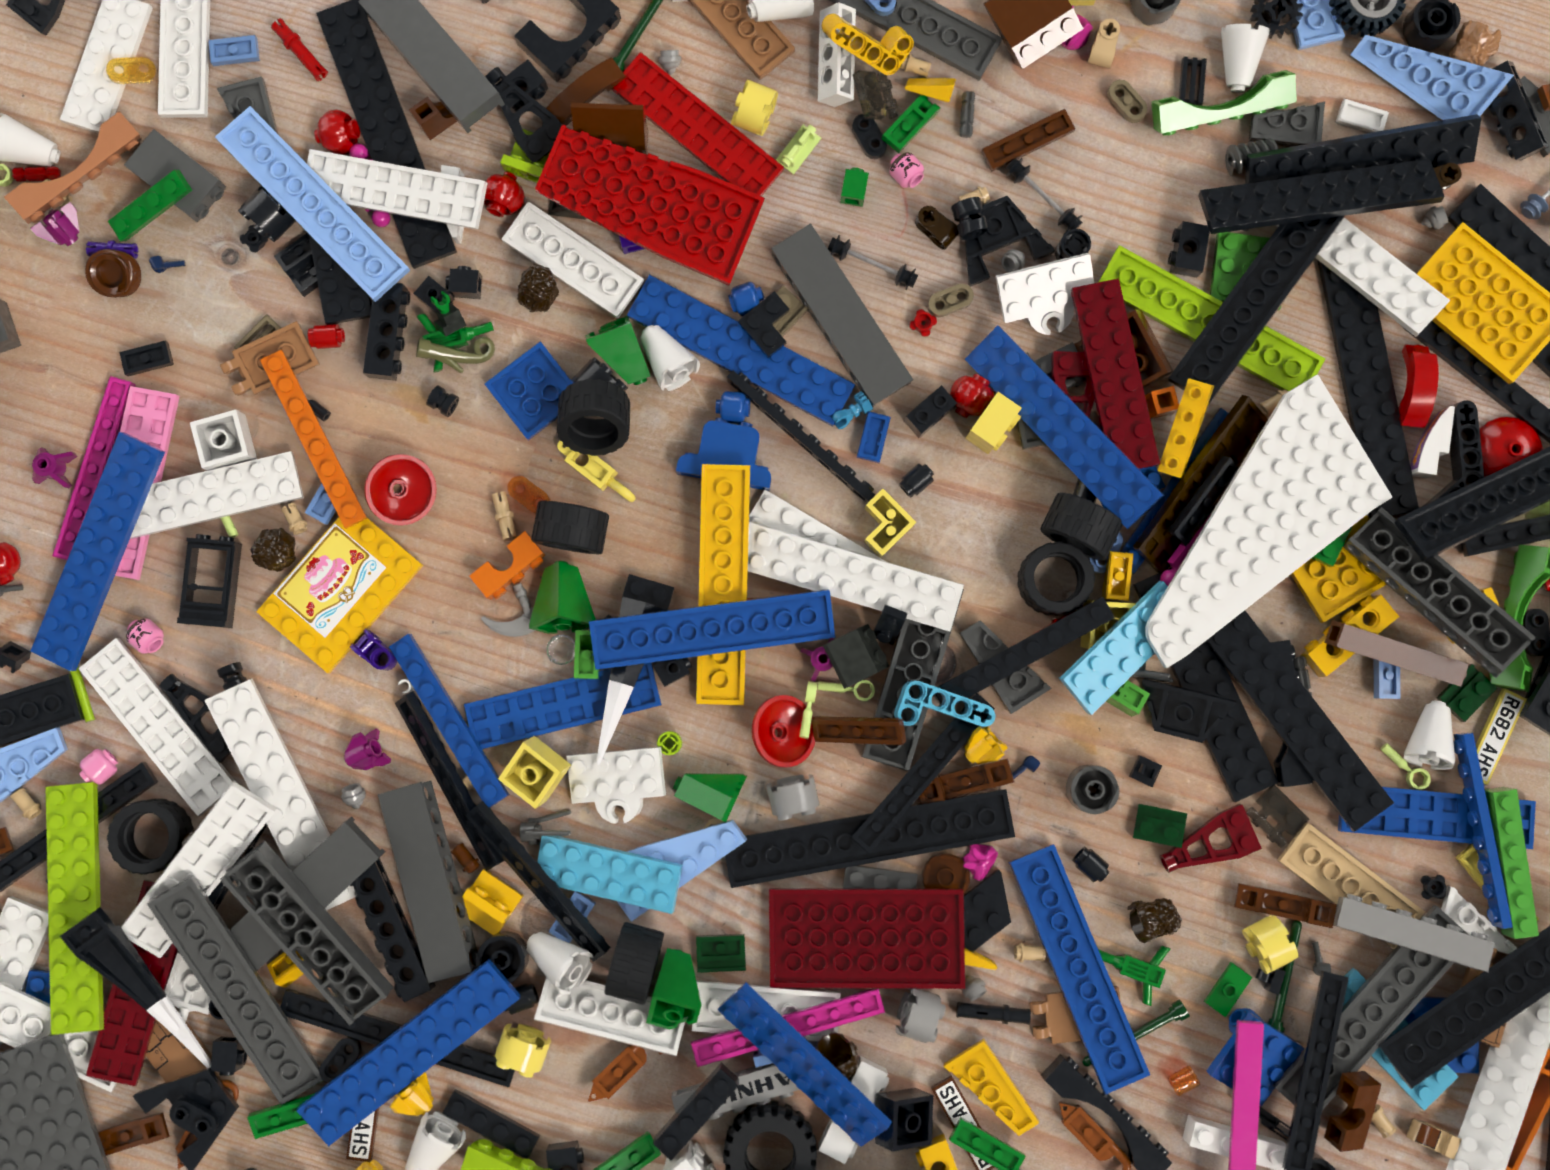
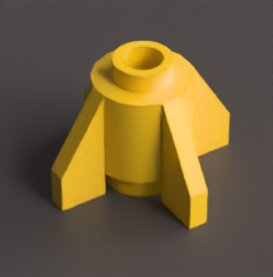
M979 726L975 729L968 743L964 746L966 750L964 754L973 764L975 762L982 764L998 761L1005 755L1004 751L1008 749L1007 745L990 731L989 726Z
M424 1072L395 1095L396 1098L389 1106L395 1113L409 1116H423L426 1112H429L433 1107L434 1097L431 1094L426 1073Z

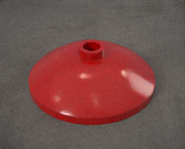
M1496 418L1485 423L1479 429L1484 477L1543 450L1537 432L1529 424L1518 418ZM1512 446L1517 448L1516 453L1512 451Z
M394 454L378 461L369 471L364 486L365 499L372 513L380 520L398 526L413 524L427 515L435 502L437 493L436 481L430 468L420 459L406 454ZM396 484L400 485V490L398 492H394L393 487Z
M789 695L774 696L764 701L754 715L752 722L754 745L760 756L771 765L782 768L799 765L808 758L814 748L815 738L812 720L809 738L799 737L803 711L807 707L801 700Z

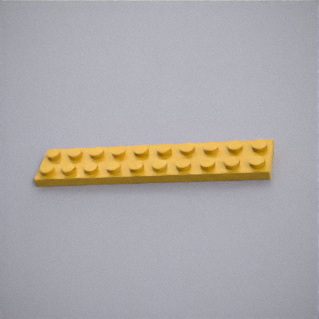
M702 464L699 606L747 600L750 465ZM746 650L697 656L696 704L744 705Z

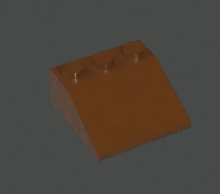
M988 0L983 3L1015 65L1022 69L1083 30L1068 0Z
M571 102L574 131H584L589 133V136L601 140L605 138L611 140L613 144L625 148L629 146L635 148L637 152L648 155L649 131L643 105Z
M1135 309L1129 312L1127 317L1144 388L1171 374L1173 369L1142 310ZM1082 340L1076 342L1074 345L1077 351L1084 352Z

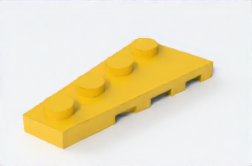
M984 1038L944 1063V1068L952 1072L966 1088L968 1087L976 1094L978 1099L989 1106L995 1112V1115L1018 1136L1039 1124V1119Z

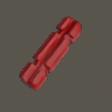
M15 167L12 169V177L17 182L26 181L27 179L28 181L54 180L61 177V170L58 167H47V169L45 167H26L25 169L23 167Z

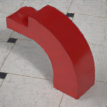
M1405 344L1402 355L1407 369V383L1404 396L1398 407L1401 426L1425 428L1431 416L1437 395L1439 380L1438 359L1436 354L1430 353L1427 346Z

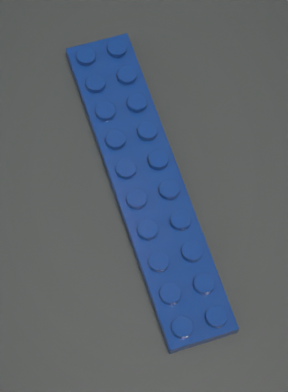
M651 275L648 276L627 314L630 319L645 327L649 325L660 326L686 349L729 372L732 370L737 374L742 372L749 378L750 383L832 427L835 421L831 417L835 412L843 409L855 387L854 383L784 346L768 359L740 326L738 321Z
M999 325L965 358L980 376L990 382L989 385L996 393L1000 392L1021 407L1018 413L1021 419L1106 508L1121 519V523L1127 529L1164 495Z
M125 432L118 433L30 652L69 671L77 670L165 451Z
M830 590L589 621L595 670L836 638Z
M1051 844L1010 861L1009 865L1103 1092L1105 1094L1111 1093L1150 1076V1072L1055 845Z
M488 959L298 1107L297 1112L319 1137L330 1146L518 1001L520 994L493 962Z

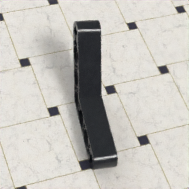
M1469 400L1452 405L1455 407L1450 441L1453 480L1425 505L1467 486L1466 478H1469L1471 483L1484 478L1478 411L1476 405ZM1462 431L1467 435L1466 441L1461 436ZM1464 454L1468 456L1469 464L1465 463Z

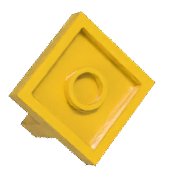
M483 869L474 884L467 888L462 897L468 918L494 935L501 931L524 895L488 870Z

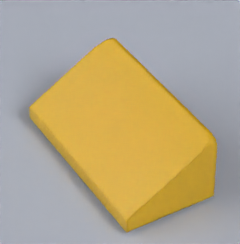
M296 951L297 956L303 960L302 956ZM285 952L267 964L274 983L283 988L288 987L304 974Z

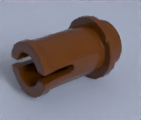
M463 843L451 851V854L455 856L464 868L463 872L471 874L480 867L479 859H475Z

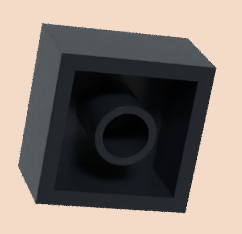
M917 1088L877 1093L876 1107L892 1123L887 1130L875 1137V1144L892 1152L932 1145L934 1095Z

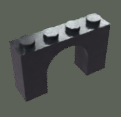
M569 0L587 18L584 30L573 40L556 41L547 36L535 23L529 20L514 35L517 45L548 75L558 82L561 78H566L570 74L572 67L577 62H582L588 55V51L593 46H598L604 39V35L610 29H615L620 23V10L611 0Z

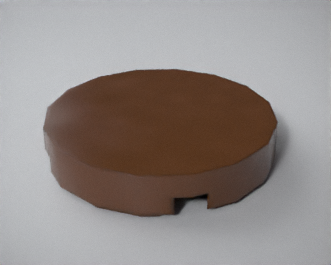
M940 853L933 856L925 864L922 871V883L925 888L963 889L965 893L970 884V872L967 868L963 867L964 862L958 856L950 853Z

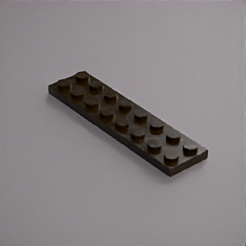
M1241 395L1133 545V548L1156 572L1162 574L1170 567L1167 561L1180 545L1168 532V529L1223 455L1230 457L1240 467L1268 421L1249 396Z

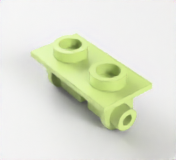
M802 125L776 161L794 175L822 138L815 133L816 129L812 125H808V127Z

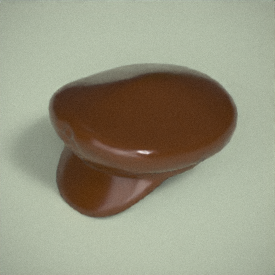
M102 249L93 253L86 262V279L91 288L103 296L114 298L127 297L136 292L141 284L140 266L136 259L126 252Z

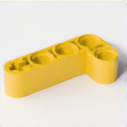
M834 13L827 15L821 25L823 32L834 43L885 75L896 73L914 46L913 38L900 26L891 27L879 42Z

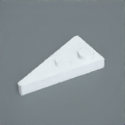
M1447 886L1441 910L1466 933L1471 935L1473 931L1487 935V940L1495 943L1494 948L1506 954H1510L1517 949L1510 940H1507L1497 931L1498 929L1495 926H1492V923L1484 915H1481L1471 903L1467 902L1455 888Z

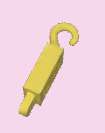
M558 442V450L566 456L564 461L602 491L608 486L629 502L635 501V495L615 479V476L618 474L617 471L598 456L588 455V463L585 466H579L576 464V459L580 453L571 450L569 447L563 448V442Z

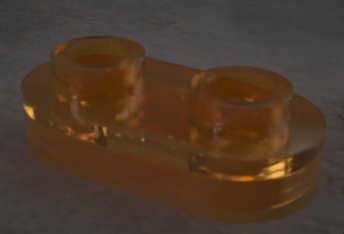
M515 476L508 482L507 490L509 495L534 514L537 511L536 500L551 501L550 497L543 490L523 476ZM519 485H524V491L522 493L517 492V487Z

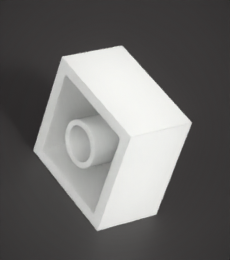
M232 410L190 422L201 468L209 471L257 459L246 415L242 412Z

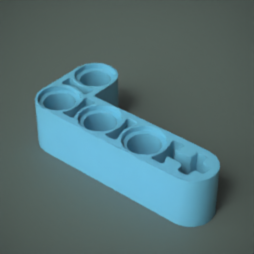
M908 681L904 684L894 710L895 718H901V712L904 708H909L912 711L911 719L908 721L903 720L906 726L914 725L918 721L923 707L983 727L993 724L996 717L993 708L986 704L920 681ZM912 685H917L920 689V694L913 699L909 695V689ZM935 693H940L942 696V703L939 706H935L932 703V696ZM958 701H962L965 705V710L961 714H957L954 709ZM972 710L984 711L987 718L981 719V717L971 714Z

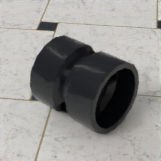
M980 197L967 198L951 206L954 220L959 222L957 230L961 240L977 238L990 230L986 216L982 215L984 208Z
M1074 228L1068 230L1055 248L1056 259L1060 260L1088 253L1091 249L1090 236L1082 229Z

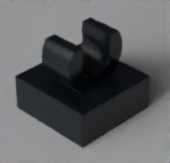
M10 641L0 647V667L8 666L11 668V673H15L21 668L23 663L30 659L31 652Z
M1138 755L1129 777L1149 787H1153L1162 765Z
M1258 968L1255 978L1266 982L1264 989L1279 995L1286 971L1278 968L1273 972L1265 974L1262 969Z

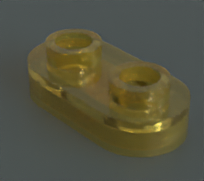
M145 57L114 58L108 62L106 74L116 84L148 83L154 79L156 67L150 59ZM142 65L146 66L148 72H141L139 67ZM119 66L124 70V72L118 74L115 72L114 68Z

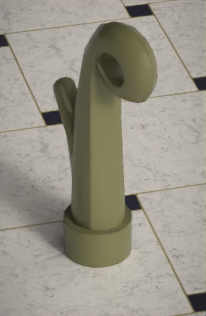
M480 337L474 343V354L419 338L416 357L440 361L459 373H463L464 370L458 363L478 364L486 362L494 355L495 345L490 338ZM482 343L486 344L488 348L485 353L480 351Z

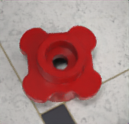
M919 309L916 312L915 319L909 324L910 329L917 330L923 337H927L930 335L932 326L936 325L937 318L931 316L925 310Z

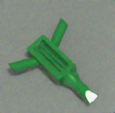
M426 314L417 316L429 333L422 336L423 339L431 340L432 343L453 349L469 345L468 341L475 336L494 331L492 322H488L475 327H463L445 336L436 329ZM435 360L433 372L437 373L442 371L443 363Z
M1162 945L1150 962L1128 954L1124 956L1112 955L1099 950L1103 962L1113 965L1119 970L1120 974L1143 982L1142 1003L1152 1006V986L1161 987L1166 969L1159 965L1171 948Z

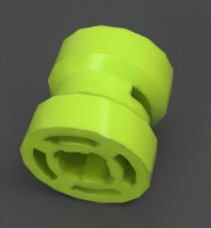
M664 732L659 736L657 746L661 747V752L664 755H673L680 751L682 739L676 732Z

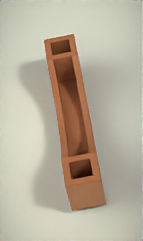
M119 111L100 125L99 135L93 150L75 170L51 181L22 183L4 196V198L28 224L31 222L37 223L45 216L44 212L48 209L59 207L64 202L63 197L70 193L72 195L76 194L83 188L82 184L88 179L94 180L102 174V169L108 164L110 166L115 165L121 160L123 153L127 150L129 152L135 150L140 145L139 141L142 138Z

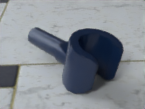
M154 256L149 259L151 267L157 273H162L171 267L186 266L185 260L164 262L161 256Z
M1033 756L1026 757L1022 765L1012 773L1013 778L1018 777L1027 768L1035 772L1040 765L1039 760Z

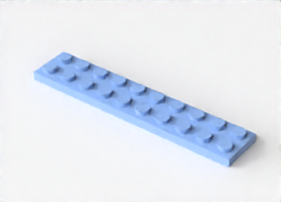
M251 106L215 136L218 142L265 188L374 302L381 298L410 271L408 266Z

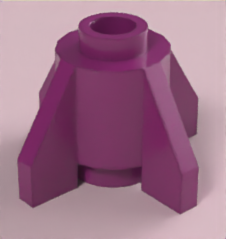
M71 202L60 207L63 213L58 209H51L48 215L42 219L45 226L39 221L30 227L37 237L58 245L66 244V246H70L79 239L77 236L80 232L77 209Z
M39 448L32 463V480L34 483L40 484L47 478L53 479L69 489L72 485L63 476L66 472V463L71 462L78 456L71 451L53 455L48 453L45 448Z
M830 638L827 643L833 641L834 638ZM824 647L816 648L814 651L801 648L800 652L810 657L811 665L815 669L810 679L811 681L815 682L820 671L824 672L833 667ZM822 654L826 655L828 659L824 664L818 660Z
M378 729L370 731L366 736L361 732L352 736L344 755V760L348 766L355 770L367 771L374 766H384L391 763V758L384 752L382 753V748L377 741L380 734Z

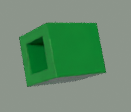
M861 168L846 169L840 203L863 207L869 173L864 172Z

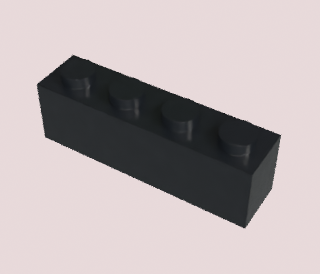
M721 1062L655 1135L653 1145L672 1161L739 1086V1078Z

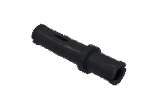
M957 1002L956 1017L1002 1021V1024L1012 1022L1030 1025L1031 1010L1011 1008L1005 1004L1001 1007Z

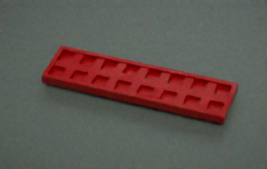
M641 52L623 72L626 78L612 88V91L628 104L643 105L645 117L726 182L762 196L784 170V166Z

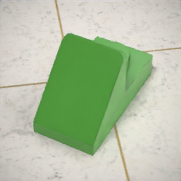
M575 630L574 679H599V669L595 670L590 630Z

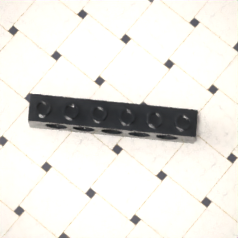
M378 858L350 886H353L356 891L355 899L360 909L363 908L366 914L365 923L370 931L373 930L376 937L375 946L378 952L384 955L386 960L384 963L385 969L394 978L396 983L394 985L395 992L399 998L402 997L403 1001L406 1002L432 990L436 985L434 982L428 983L418 944L381 859ZM366 878L373 880L374 888L372 890L365 887L364 882ZM376 900H380L383 903L384 909L382 912H378L374 908ZM385 922L392 924L394 928L392 934L385 932ZM394 945H400L403 948V956H397L394 953ZM404 967H409L413 971L412 979L404 976Z

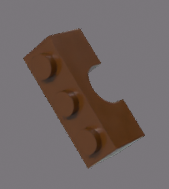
M428 96L409 109L429 140H432L457 122L441 102L434 103Z
M1365 1071L1341 1074L1336 1095L1348 1105L1339 1115L1329 1117L1324 1138L1340 1152L1364 1148L1382 1086Z

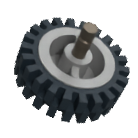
M1330 0L1329 7L1335 6L1331 14L1332 16L1339 14V17L1335 20L1338 25L1342 21L1346 23L1342 29L1347 31L1352 27V35H1356L1361 31L1360 37H1364L1368 34L1375 36L1377 33L1381 34L1403 14L1402 11L1406 7L1404 3L1406 0Z

